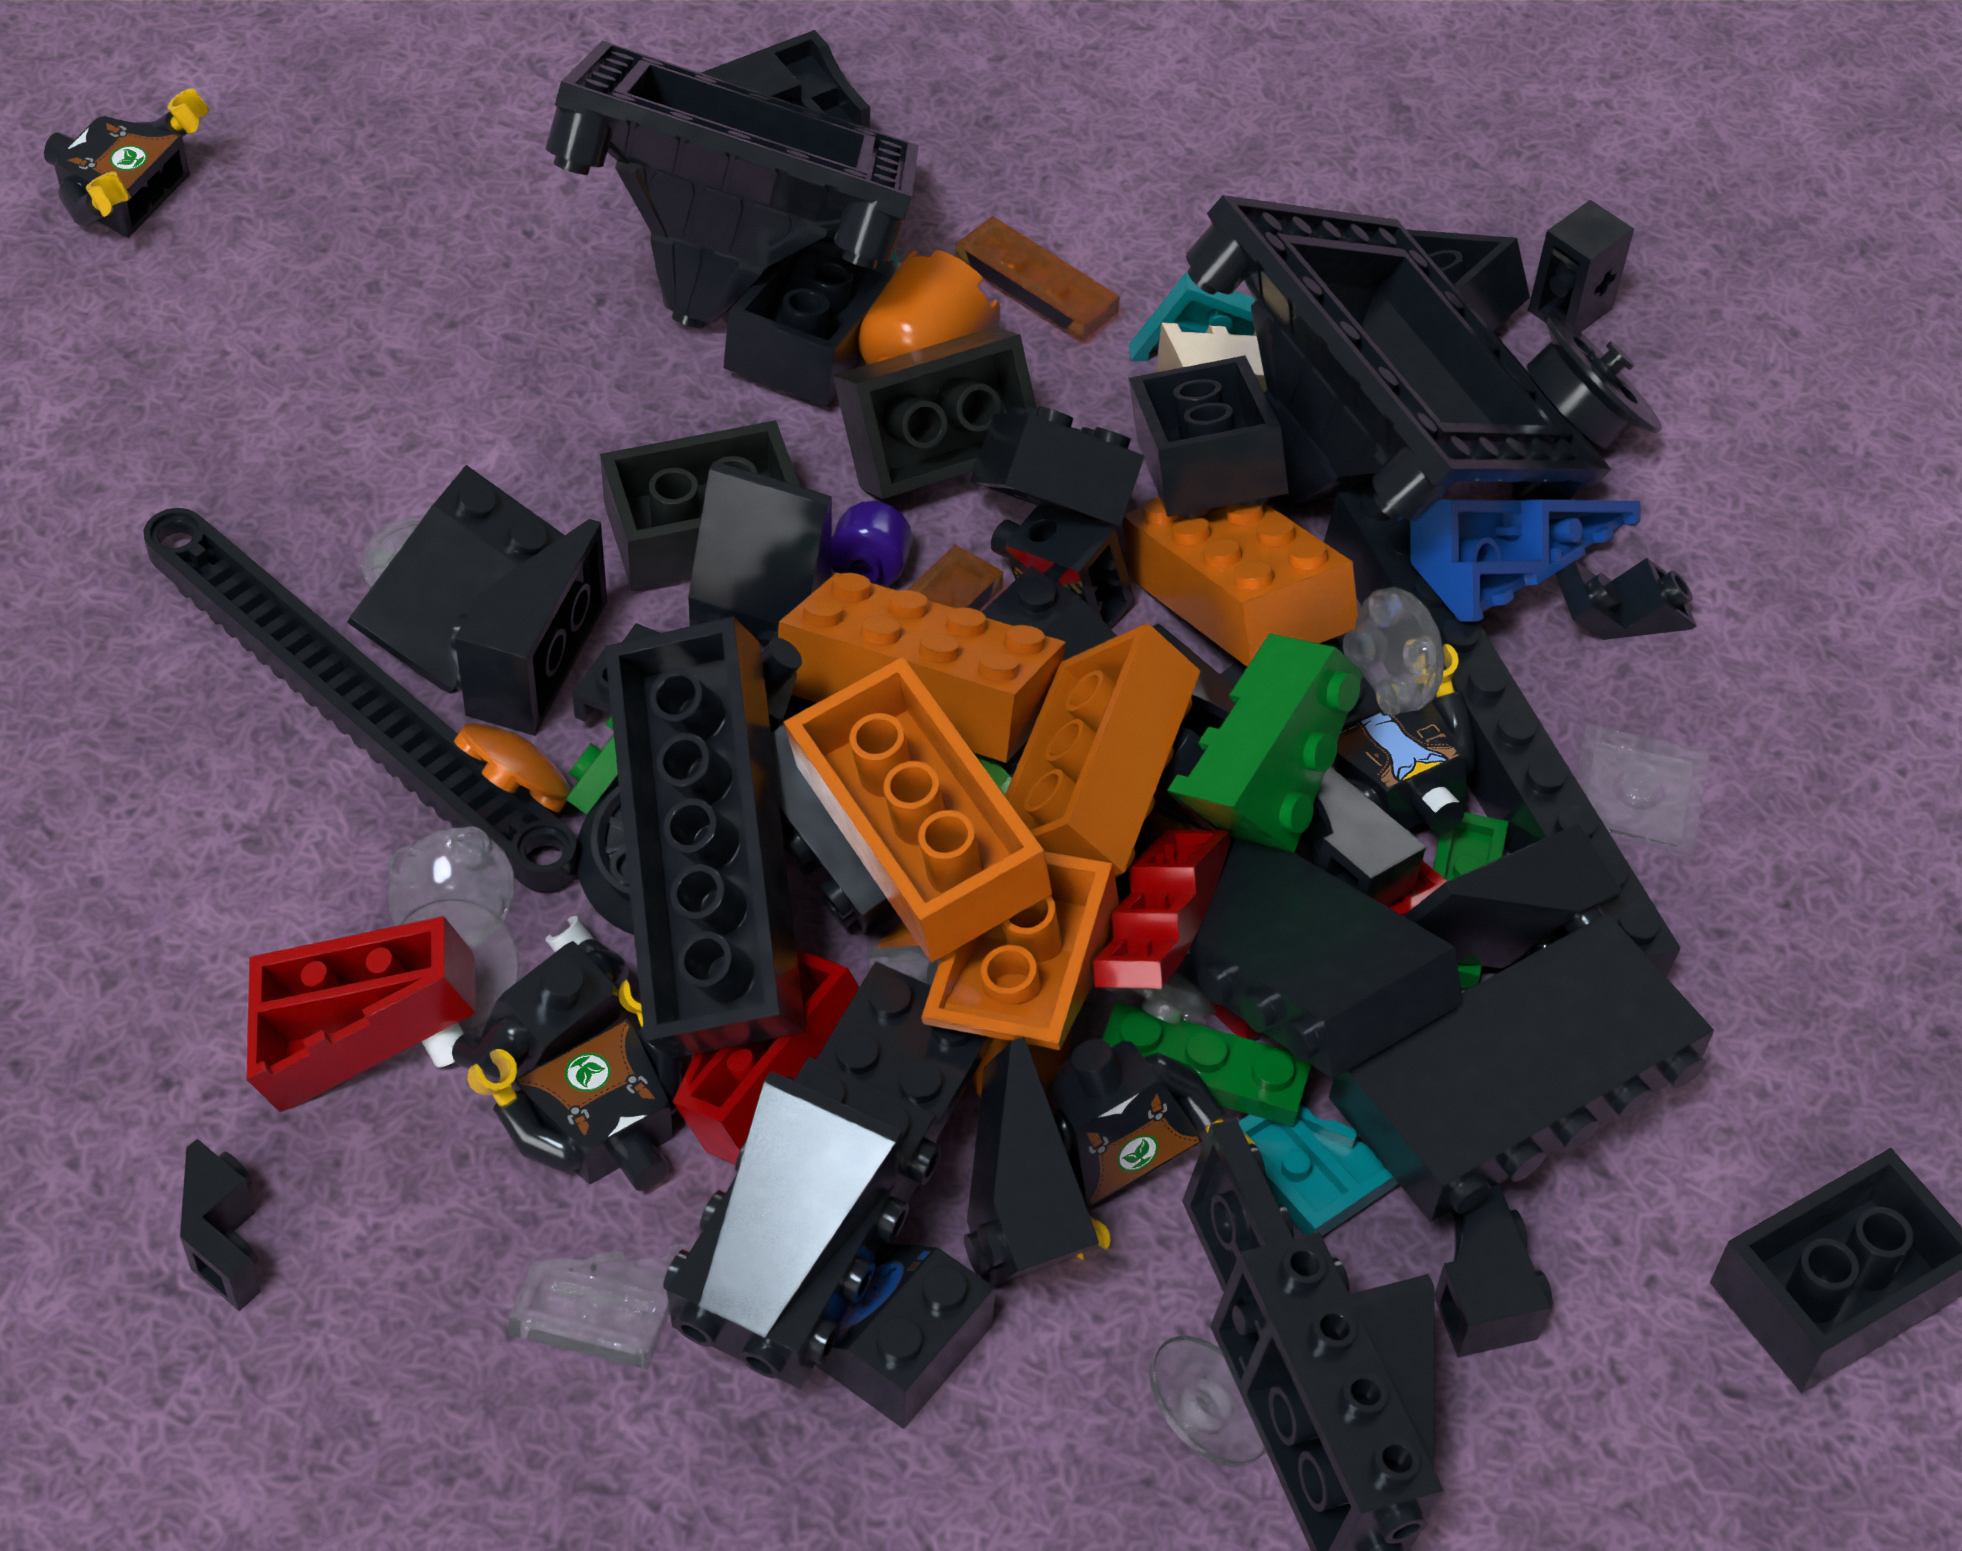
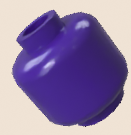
M877 501L860 502L849 507L839 518L832 536V570L840 574H860L867 577L873 584L886 588L891 586L902 575L913 543L910 524L903 514L895 508Z

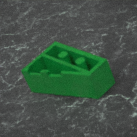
M1269 633L1229 694L1232 702L1236 703L1220 729L1207 728L1198 742L1201 749L1206 751L1189 777L1177 774L1167 791L1220 830H1230L1231 837L1294 853L1302 832L1308 828L1311 822L1313 803L1324 774L1330 769L1335 760L1337 741L1348 712L1355 706L1359 698L1360 681L1364 672L1336 647Z

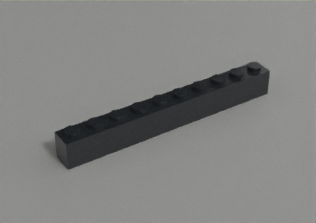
M1373 485L1338 492L1324 543L1353 561L1356 598L1414 695L1417 696L1425 692L1431 700L1437 698L1434 689L1424 686L1417 678L1416 668L1423 650L1426 653L1429 666L1437 671L1447 669L1443 663L1441 653L1444 644L1452 646L1458 654V666L1451 681L1454 691H1462L1475 732V769L1466 777L1467 784L1487 817L1508 821L1504 844L1508 853H1513L1580 823L1623 891L1601 907L1603 913H1608L1667 977L1681 947L1479 622L1459 621L1411 564L1410 520L1403 518L1401 521H1397L1387 516L1373 499V494L1376 492Z

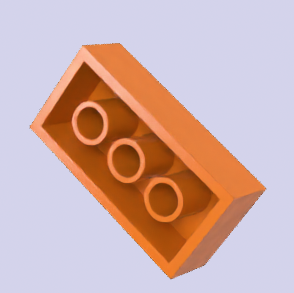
M1156 497L1146 501L1142 508L1124 515L1122 523L1130 576L1134 582L1247 667L1269 633L1319 644L1359 628L1353 561L1266 503L1256 506H1244L1237 503L1212 508L1210 512L1199 517L1185 518L1178 515L1167 517L1160 497Z
M836 572L780 620L778 627V638L790 642L796 647L802 657V665L796 671L797 678L791 695L818 703L903 656L971 751L1005 763L1029 739L1059 664L1064 660L1066 645L1065 641L1045 636L1038 628L1027 625L1012 626L986 618L982 612L976 609L965 607L953 608L929 601L925 595L916 591H896L873 584L867 577L856 573L840 574Z
M1149 623L1060 662L1005 794L1006 799L1045 852L1113 863L1115 878L1122 875L1128 869L1135 857L1134 845L1144 820L1154 807L1155 799L1153 795L1163 769L1173 757L1174 749L1172 745L1182 720L1191 709V695L1201 672Z
M903 656L784 721L798 769L931 963L1052 895L1043 848Z

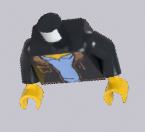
M1444 644L1441 651L1446 670L1437 671L1432 669L1427 662L1424 650L1421 653L1416 668L1419 681L1424 686L1434 689L1437 698L1431 700L1424 692L1343 728L1337 741L1336 757L1331 766L1403 828L1409 829L1425 821L1433 831L1441 834L1450 832L1461 823L1465 813L1463 803L1468 797L1466 777L1475 769L1474 727L1462 691L1455 692L1451 680L1457 669L1459 659L1457 652L1449 644Z

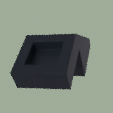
M1645 558L1612 581L1603 573L1593 574L1576 561L1555 573L1573 620L1602 640L1692 630L1697 626L1688 606V603L1693 600V596L1684 579L1674 570L1667 573L1648 558Z
M196 1139L186 1148L180 1238L190 1269L240 1311L261 1292L253 1267L258 1261L257 1257L247 1242L234 1232L255 1213L248 1190L252 1179L244 1166L233 1155L224 1151L217 1156L199 1139Z

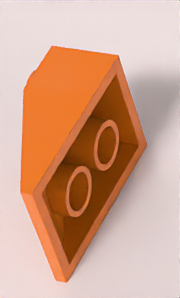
M1044 851L1052 895L941 957L921 1017L923 1024L1009 1041L1025 1037L1027 1044L1060 1050L1094 983L1093 959L1109 944L1112 935L1111 912L1119 905L1113 863Z

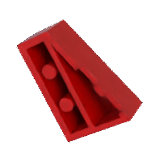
M442 916L249 957L246 1080L279 1112L306 1102L475 1014L474 952L448 920Z
M796 948L806 1032L694 1054L673 1099V1103L707 1153L736 1165L739 1152L749 1135L763 1083L770 1071L783 1077L790 1076L796 1078L808 1056L814 1059L818 1057L859 989L848 967Z

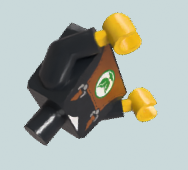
M189 88L177 94L168 104L169 112L155 122H128L103 116L96 118L76 139L60 132H56L49 137L44 148V159L47 163L55 166L60 186L58 190L59 198L77 225L88 226L99 221L117 233L129 238L190 175L182 137L187 133L192 134L197 131L200 126L199 118L207 115L210 111L195 89Z
M627 979L620 986L619 1001L626 1010L637 1014L640 1024L635 1027L626 1018L515 1078L517 1064L514 1058L507 1051L495 1049L489 1054L492 1062L500 1071L498 1083H493L486 1079L482 1069L477 1064L469 1068L467 1080L470 1087L478 1094L484 1096L493 1095L497 1102L493 1110L524 1157L562 1172L574 1170L588 1184H592L620 1168L634 1189L638 1191L654 1187L669 1172L670 1166L657 1147L673 1138L671 1116L678 1110L673 1103V1099L682 1082V1063L680 1057L673 1058L645 1041L641 1003L633 999Z
M1099 1039L1082 1042L1071 1054V1063L1074 1069L1050 1082L1045 1090L1046 1098L1083 1200L1089 1208L1203 1142L1198 1132L1205 1129L1208 1133L1211 1124L1224 1122L1221 1116L1226 1113V1110L1193 1067L1158 1052L1143 1057L1132 1041H1121L1113 1047ZM1243 1131L1248 1144L1252 1143L1255 1145L1253 1140ZM1090 1216L1099 1241L1098 1246L1107 1250L1111 1241L1110 1232L1103 1223ZM1082 1253L1076 1256L1079 1259L1084 1260Z

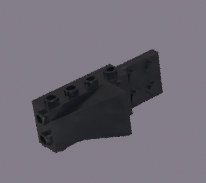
M875 961L818 1057L814 1059L808 1056L796 1078L790 1076L783 1077L770 1071L763 1083L748 1138L743 1144L736 1161L735 1171L738 1172L726 1193L718 1190L710 1198L701 1217L700 1230L702 1232L690 1252L682 1249L677 1253L665 1275L663 1288L667 1291L672 1328L677 1329L687 1339L705 1347L712 1346L743 1361L745 1365L760 1375L768 1378H778L799 1389H802L815 1364L822 1365L827 1360L840 1333V1320L851 1301L858 1303L865 1294L874 1274V1261L884 1243H892L898 1236L908 1214V1201L919 1183L925 1185L934 1173L942 1152V1146L936 1143V1139L994 1040L993 1037L924 1025L921 1017L931 985Z
M1237 1119L1211 1124L1182 1200L1224 1292L1210 1327L1311 1551H1410L1420 1532L1426 1528L1427 1520L1444 1491L1434 1471V1284L1429 1274L1349 1294V1280L1346 1270L1337 1257L1331 1256L1320 1232L1294 1238L1290 1214L1282 1203H1276L1265 1180V1166L1261 1153L1254 1144H1248Z

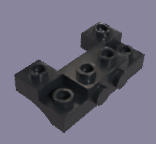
M816 30L701 72L702 74L870 129V106L847 81L829 45Z

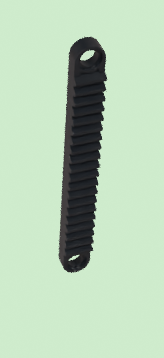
M171 508L155 514L147 521L143 532L149 559L161 573L177 586L179 592L185 598L189 596L200 611H207L210 619L216 625L222 624L225 632L231 638L237 637L241 646L246 651L252 650L260 663L263 665L268 664L275 676L279 679L283 677L289 688L295 693L299 691L305 702L311 707L315 705L327 721L333 720L337 729L342 734L348 733L357 747L360 749L364 747L372 760L376 763L380 761L384 765L387 773L393 778L395 776L399 777L403 786L409 792L414 790L420 801L426 806L431 805L437 816L443 821L447 819L460 836L465 834L470 844L476 850L482 849L491 863L494 865L499 864L521 884L532 890L539 891L556 890L568 884L576 875L578 855L575 835L562 821L520 786L515 793H510L489 781L482 774L487 761H480L461 750L454 743L458 733L203 517L190 509ZM184 533L192 536V540L182 547L168 548L161 545L162 541L172 534ZM539 846H554L562 852V856L556 862L549 865H537L527 859V855Z

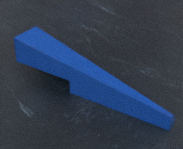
M1438 500L1419 520H1410L1411 564L1459 621H1480L1484 618L1483 612L1490 607L1509 603L1514 599L1513 593L1527 585L1541 583L1573 561L1586 555L1585 548L1594 543L1610 540L1614 537L1613 531L1623 525L1639 522L1640 501Z

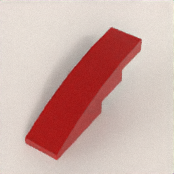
M1166 830L1129 866L1131 893L1111 912L1113 940L1093 959L1095 987L1162 989L1183 961L1202 925L1217 888L1230 847V830Z

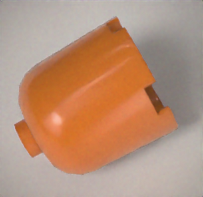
M935 250L930 257L918 256L917 251H911L865 315L858 334L859 351L866 365L996 327L1000 321L999 302L995 299L989 303L987 297L978 288L983 281V277L963 260L942 250Z

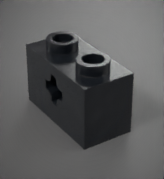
M1590 199L1548 229L1528 311L1543 322H1545L1544 315L1549 311H1553L1582 332L1612 310L1634 228Z

